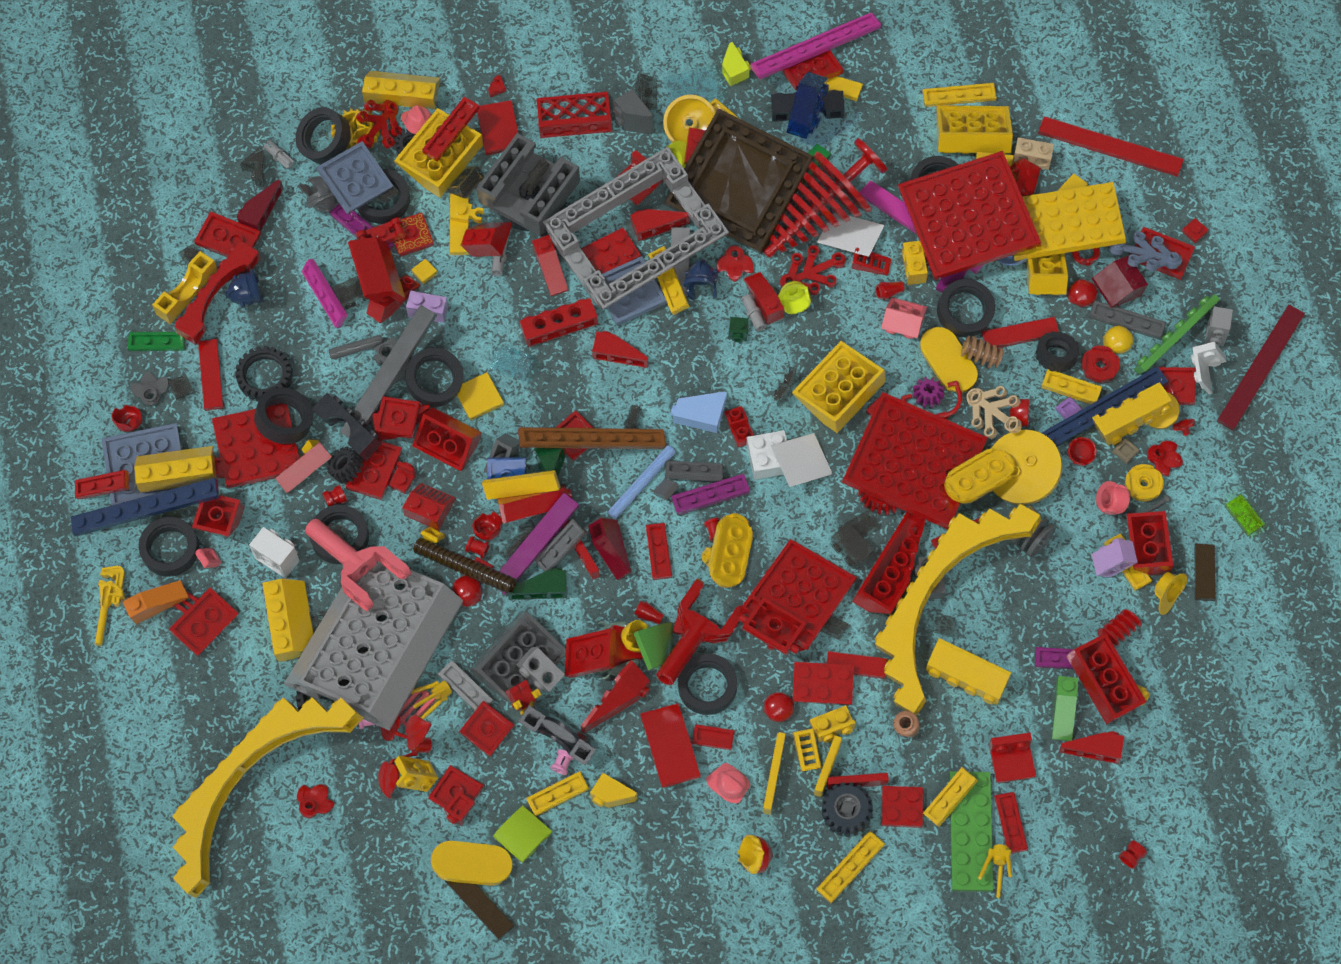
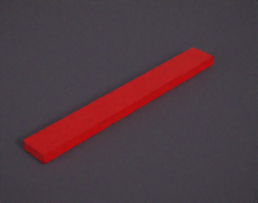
M1045 116L1038 134L1176 177L1179 175L1184 160Z

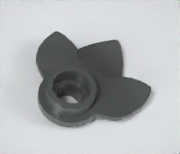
M146 372L142 377L141 383L131 384V391L135 397L141 398L145 405L153 406L159 402L160 395L167 391L169 385L168 378L165 376L157 380L150 372ZM154 395L152 399H148V396Z

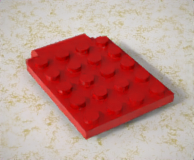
M790 539L742 605L740 611L746 614H741L739 621L744 623L742 630L785 655H788L790 651L797 654L800 649L799 646L808 650L856 582L857 577Z

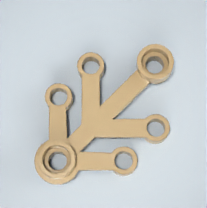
M998 386L996 389L985 392L979 388H974L967 393V402L973 407L971 424L976 429L983 428L985 424L984 434L990 439L995 438L997 435V430L993 426V415L1005 423V429L1010 433H1017L1022 428L1019 419L1014 416L1008 417L999 410V408L1007 406L1015 408L1020 404V399L1015 395L1004 399L1008 391L1003 386ZM996 396L1002 399L990 403L986 401V399ZM981 406L985 409V422L980 418Z

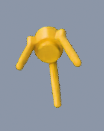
M443 680L440 683L435 681L432 684L413 689L411 692L413 694L433 688L431 690L432 694L413 705L414 708L425 704L433 698L438 700L421 716L422 719L426 718L441 703L448 700L447 696L452 694L446 681Z
M1002 844L994 845L993 849H989L986 861L978 876V879L981 880L991 858L994 864L999 865L997 898H1000L1003 865L1007 863L1008 877H1012L1011 850Z

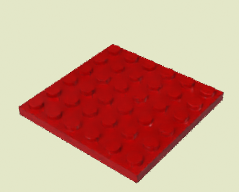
M1003 151L898 184V189L934 280L1041 246L1040 238Z
M882 392L842 483L949 529V522L955 516L960 502L953 500L946 493V477L952 469L981 453L988 437Z

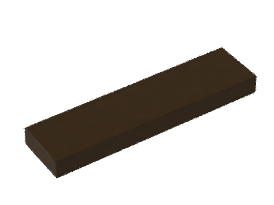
M445 881L498 940H501L514 928V925L476 884Z

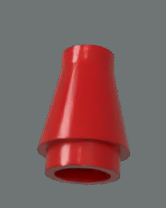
M902 281L880 282L875 287L878 299L883 300L905 290Z
M640 601L634 612L638 619L658 625L664 616L647 601Z

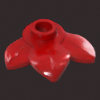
M730 246L726 250L725 255L720 257L717 262V271H726L728 277L733 282H736L741 277L743 271L753 273L754 270L751 258L744 255L743 250L739 246ZM737 252L738 256L732 257L731 253Z
M1163 441L1159 445H1152L1147 451L1148 460L1154 463L1155 469L1159 470L1164 476H1169L1170 468H1178L1183 465L1182 457L1175 452L1178 445L1172 441Z
M319 784L312 789L302 785L298 789L297 800L300 803L299 812L302 816L313 818L318 813L325 814L332 810L335 803L327 799V785Z

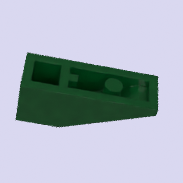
M553 568L550 571L540 573L516 585L514 591L508 594V599L567 598L566 570Z

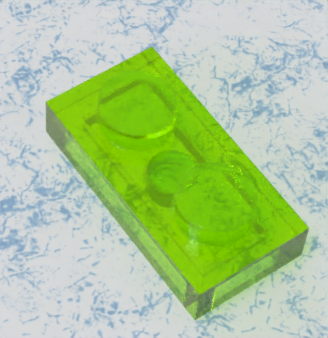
M1242 494L1224 506L1247 537L1265 525Z

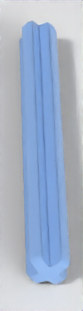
M669 445L666 446L609 509L608 514L612 518L616 519L662 469L666 461L671 459L675 454L674 448Z

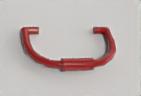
M958 381L947 383L948 388L955 386L958 397L956 406L949 412L945 411L935 415L948 419L949 416L958 411L962 403V392ZM904 395L901 397V400L907 402L906 400L911 399L912 395Z

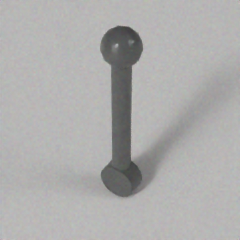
M1169 495L1164 496L1163 500L1144 512H1151L1165 502H1170L1171 497Z

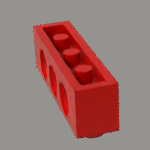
M591 298L579 299L569 305H561L551 311L545 310L535 316H527L519 322L527 347L598 325V316ZM579 314L580 316L573 317L572 315ZM556 320H562V322H560V323H556V322H554V321H556ZM540 325L545 326V327L542 328V329H538V328H537V327L540 326Z

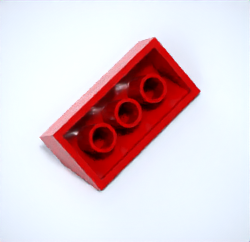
M1106 633L1077 647L1066 655L1106 725L1147 702Z

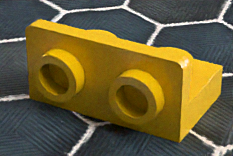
M846 705L809 720L818 742L824 741V743L832 741L835 735H848L856 727V722L852 719Z
M398 756L394 761L399 773L402 775L396 782L397 787L427 792L438 779L430 761Z

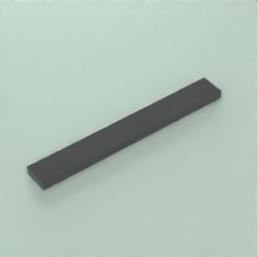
M422 305L419 306L353 410L355 413L353 417L356 420L360 418L368 426L373 418V414L376 413L381 405L382 397L387 396L437 317L436 313ZM345 423L340 433L349 438L350 427Z

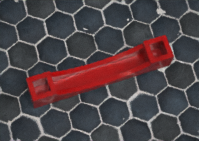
M239 241L237 245L231 248L230 255L227 259L221 261L219 269L209 277L205 288L199 290L196 300L187 306L183 317L177 319L175 329L178 335L194 345L198 343L206 332L204 319L211 301L218 291L233 279L234 275L238 276L246 271L250 272V269L256 266L260 260L257 250L242 241Z

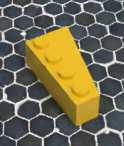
M1159 382L1138 393L1136 399L1128 398L1123 401L1119 408L1111 407L1106 410L1105 415L1099 417L1097 414L1092 419L1108 446L1111 444L1116 445L1125 435L1134 434L1138 431V427L1143 424H1150L1160 414L1168 413L1172 409L1171 407H1173V402Z

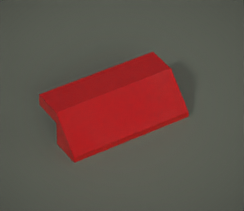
M377 237L350 240L348 245L364 297L376 304L387 295L399 302L404 300V291L389 244Z

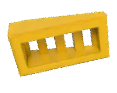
M813 728L793 732L801 772L821 768ZM805 736L810 738V740L800 741L799 739ZM811 744L812 746L810 748L801 749V745ZM813 751L814 755L803 757L802 753ZM815 759L816 762L807 765L804 764V761Z

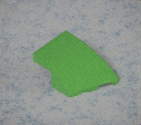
M672 622L659 624L633 633L648 670L660 668L673 650Z

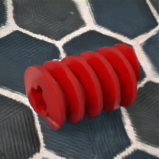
M1123 609L1120 611V614H1117L1103 628H1100L1097 634L1099 637L1106 633L1112 644L1119 646L1118 640L1125 641L1124 635L1127 637L1131 636L1130 631H1136L1135 625L1140 628L1142 623L1133 612Z

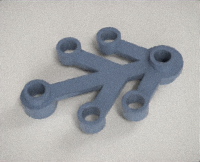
M1139 231L1134 233L1133 241L1142 248L1124 243L1109 247V251L1114 255H1121L1124 251L1134 253L1129 256L1128 264L1135 267L1147 261L1146 268L1149 271H1156L1157 268L1163 266L1169 269H1176L1182 263L1180 255L1170 252L1163 245V238L1159 236L1152 238L1151 245L1161 252L1159 253L1144 240L1145 234Z

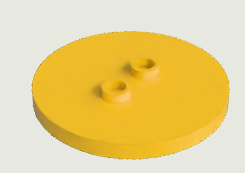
M1020 430L1017 433L1004 435L992 446L995 450L1000 451L1001 449L1006 451L1014 461V472L1011 479L993 490L1002 500L1015 505L1034 504L1050 495L1058 485L1062 474L1061 455L1052 440L1044 434L1033 430Z

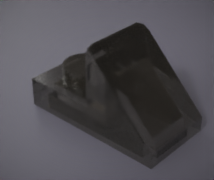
M258 147L240 165L242 172H251V179L255 181L256 187H264L265 154L263 148Z

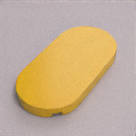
M942 327L927 330L921 338L920 350L944 388L956 392L955 386L948 388L947 383L958 381L962 393L972 389L977 380V369L972 360L967 359V353L961 357L962 345L950 330Z
M995 448L984 450L948 473L945 480L946 493L950 498L960 503L976 501L1011 479L1014 472L1013 458L1001 449L1000 451L995 450Z
M737 513L726 515L719 520L709 560L711 578L717 585L724 588L734 587L744 579L753 539L752 527H749L748 520Z
M445 841L433 850L431 868L439 878L445 881L495 886L510 876L512 859L505 849L496 845Z

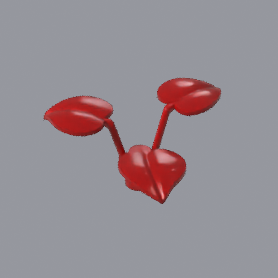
M399 715L390 731L381 727V735L386 741H392L395 735L407 739L408 749L412 753L403 755L404 757L418 756V753H429L431 751L432 741L429 737L425 736L432 724L420 716L413 715L409 718L406 725V734L398 731L401 725ZM396 758L390 760V763L384 761L378 773L379 786L388 798H391L397 786L396 782L399 780V770L394 764Z

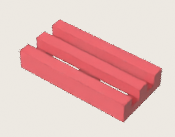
M425 690L413 693L407 699L399 716L421 693L423 695L413 705L428 697L429 693ZM435 698L426 702L414 715L421 716L432 705ZM413 705L402 717L400 716L401 723L404 726L408 722L405 720L416 709Z

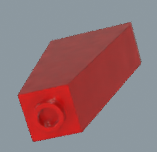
M562 484L557 491L497 498L502 523L548 512L563 493L572 499L570 488L566 489L565 484Z

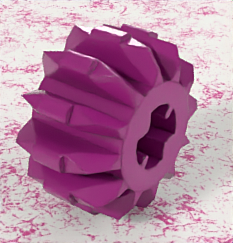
M926 376L923 378V381L918 379L917 385L913 386V399H917V405L923 403V408H926L927 404H929L931 409L934 407V404L940 405L941 400L944 399L943 392L945 390L944 386H940V380L935 382L934 377L928 380Z

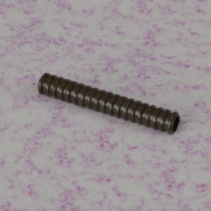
M420 537L414 544L413 552L415 554L424 556L426 559L429 558L431 561L434 560L435 563L449 567L451 570L454 569V571L490 585V587H495L497 590L500 589V591L506 594L512 593L516 587V579L514 577L511 578L509 575L495 571L493 568L485 567L484 564L470 560L468 557L429 542V540Z

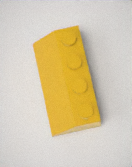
M369 71L365 76L362 89L364 103L368 100H373L376 104H383L384 101L391 100L397 106L414 107L418 105L435 110L441 78Z
M207 446L137 456L134 468L136 485L140 493L177 488L216 478L214 447Z
M281 578L263 582L274 656L278 662L300 658L314 634L305 581Z
M940 638L926 667V671H928L930 676L937 679L939 677L945 679L950 686H959L971 696L976 694L982 697L984 702L991 705L993 703L998 705L1011 676V672Z

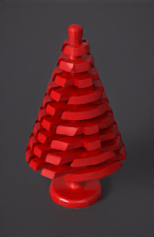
M857 138L854 141V145L862 157L843 175L830 161L816 151L814 155L815 160L831 179L812 161L808 168L827 191L812 176L805 172L803 179L819 198L814 196L801 182L799 183L798 190L810 202L811 206L809 207L796 193L793 194V201L804 213L801 215L790 203L787 205L786 209L796 221L793 223L783 213L781 220L788 228L784 230L777 224L775 230L780 236L776 238L773 234L771 235L770 240L772 244L764 249V254L767 257L772 258L778 250L781 252L787 251L784 247L786 242L791 247L797 246L798 244L791 238L794 234L803 243L808 241L807 237L800 231L802 227L812 237L819 236L817 231L810 225V220L824 233L829 231L830 229L817 215L818 212L833 227L840 226V223L825 207L826 205L845 223L850 221V217L833 199L834 197L854 217L861 216L860 211L843 191L866 213L872 211L867 201L851 182L868 165H872L880 173H885L888 169L861 139Z

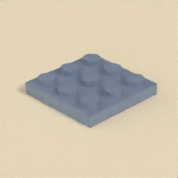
M363 141L321 164L316 169L347 214L393 188L392 183Z
M641 256L603 273L602 275L607 286L609 287L610 283L645 263L643 257ZM653 279L607 307V310L615 325L618 326L667 304V301L657 282Z

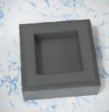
M664 479L653 490V493L657 497L668 500L679 486L672 480Z

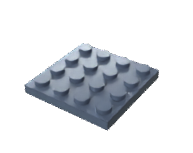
M177 423L101 438L106 472L129 471V490L110 493L111 505L175 489L170 488L140 493L136 485L134 466L137 456L182 450Z

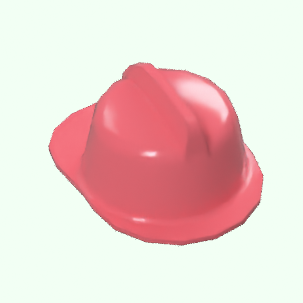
M415 105L401 115V120L409 132L416 134L430 118L431 113L427 108Z
M723 763L706 777L708 786L730 803H739L750 787L747 777L728 763Z

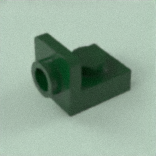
M730 317L729 340L737 343L747 341L749 318Z

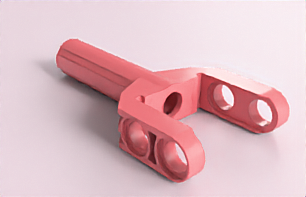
M319 519L311 520L306 526L305 533L343 564L341 571L343 593L365 611H369L374 604L369 598L368 593L355 582L377 565V561L399 579H406L411 575L409 567L385 546L369 547L356 551Z

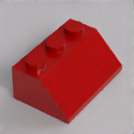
M432 408L423 414L412 447L462 471L477 448L482 432Z
M1166 511L1126 514L1129 539L1133 541L1138 562L1133 565L1134 570L1149 575L1171 573L1173 559Z

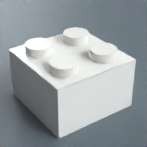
M784 430L747 437V450L754 480L784 475L771 448V445L787 441Z
M263 527L249 544L256 560L285 579L300 561L297 555L298 552L294 548L295 545L288 539H285V541L281 539L279 534L273 529L267 530Z

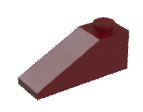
M276 180L247 201L243 208L238 211V222L261 231L284 189L282 181Z

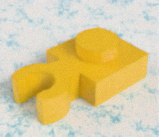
M454 201L450 219L451 221L468 224L469 220L473 219L476 223H482V217H477L476 215H484V209L480 207L472 209V204Z

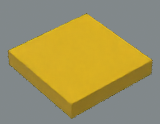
M487 372L463 383L457 395L470 421L504 405Z

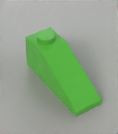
M1058 676L1052 740L1072 741L1078 678Z

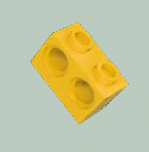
M920 241L903 243L902 257L908 285L926 283L928 272Z

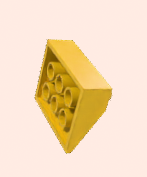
M936 105L938 152L945 154L997 153L1003 151L1004 154L1011 153L1013 133L1009 106Z
M437 108L396 157L394 162L426 190L441 198L482 148L483 140L482 134L466 125L438 162L423 154L422 149L449 116V114Z
M840 341L792 391V394L824 425L838 433L886 382L885 370Z

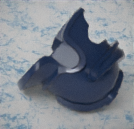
M697 260V263L684 274L685 281L683 286L687 287L688 297L691 300L696 299L695 285H711L713 287V299H716L718 271L713 269L708 263H705V260Z
M250 269V272L247 274H239L238 278L237 275H234L228 290L224 292L226 299L228 298L233 303L238 304L240 308H246V304L250 306L254 303H264V298H261L257 286L259 279L254 274L253 269Z

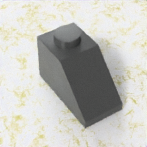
M507 433L503 434L495 440L489 458L516 457L520 448L519 440ZM486 464L485 469H484V472H486V473H487V464Z

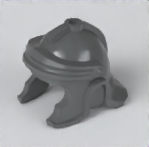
M321 176L308 179L315 187H310L307 184H299L297 186L307 195L305 205L308 208L313 207L319 212L328 213L335 207L337 199Z

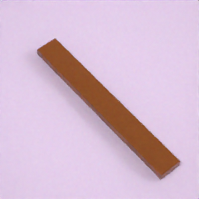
M520 427L518 429L520 448L665 449L666 447L664 429Z

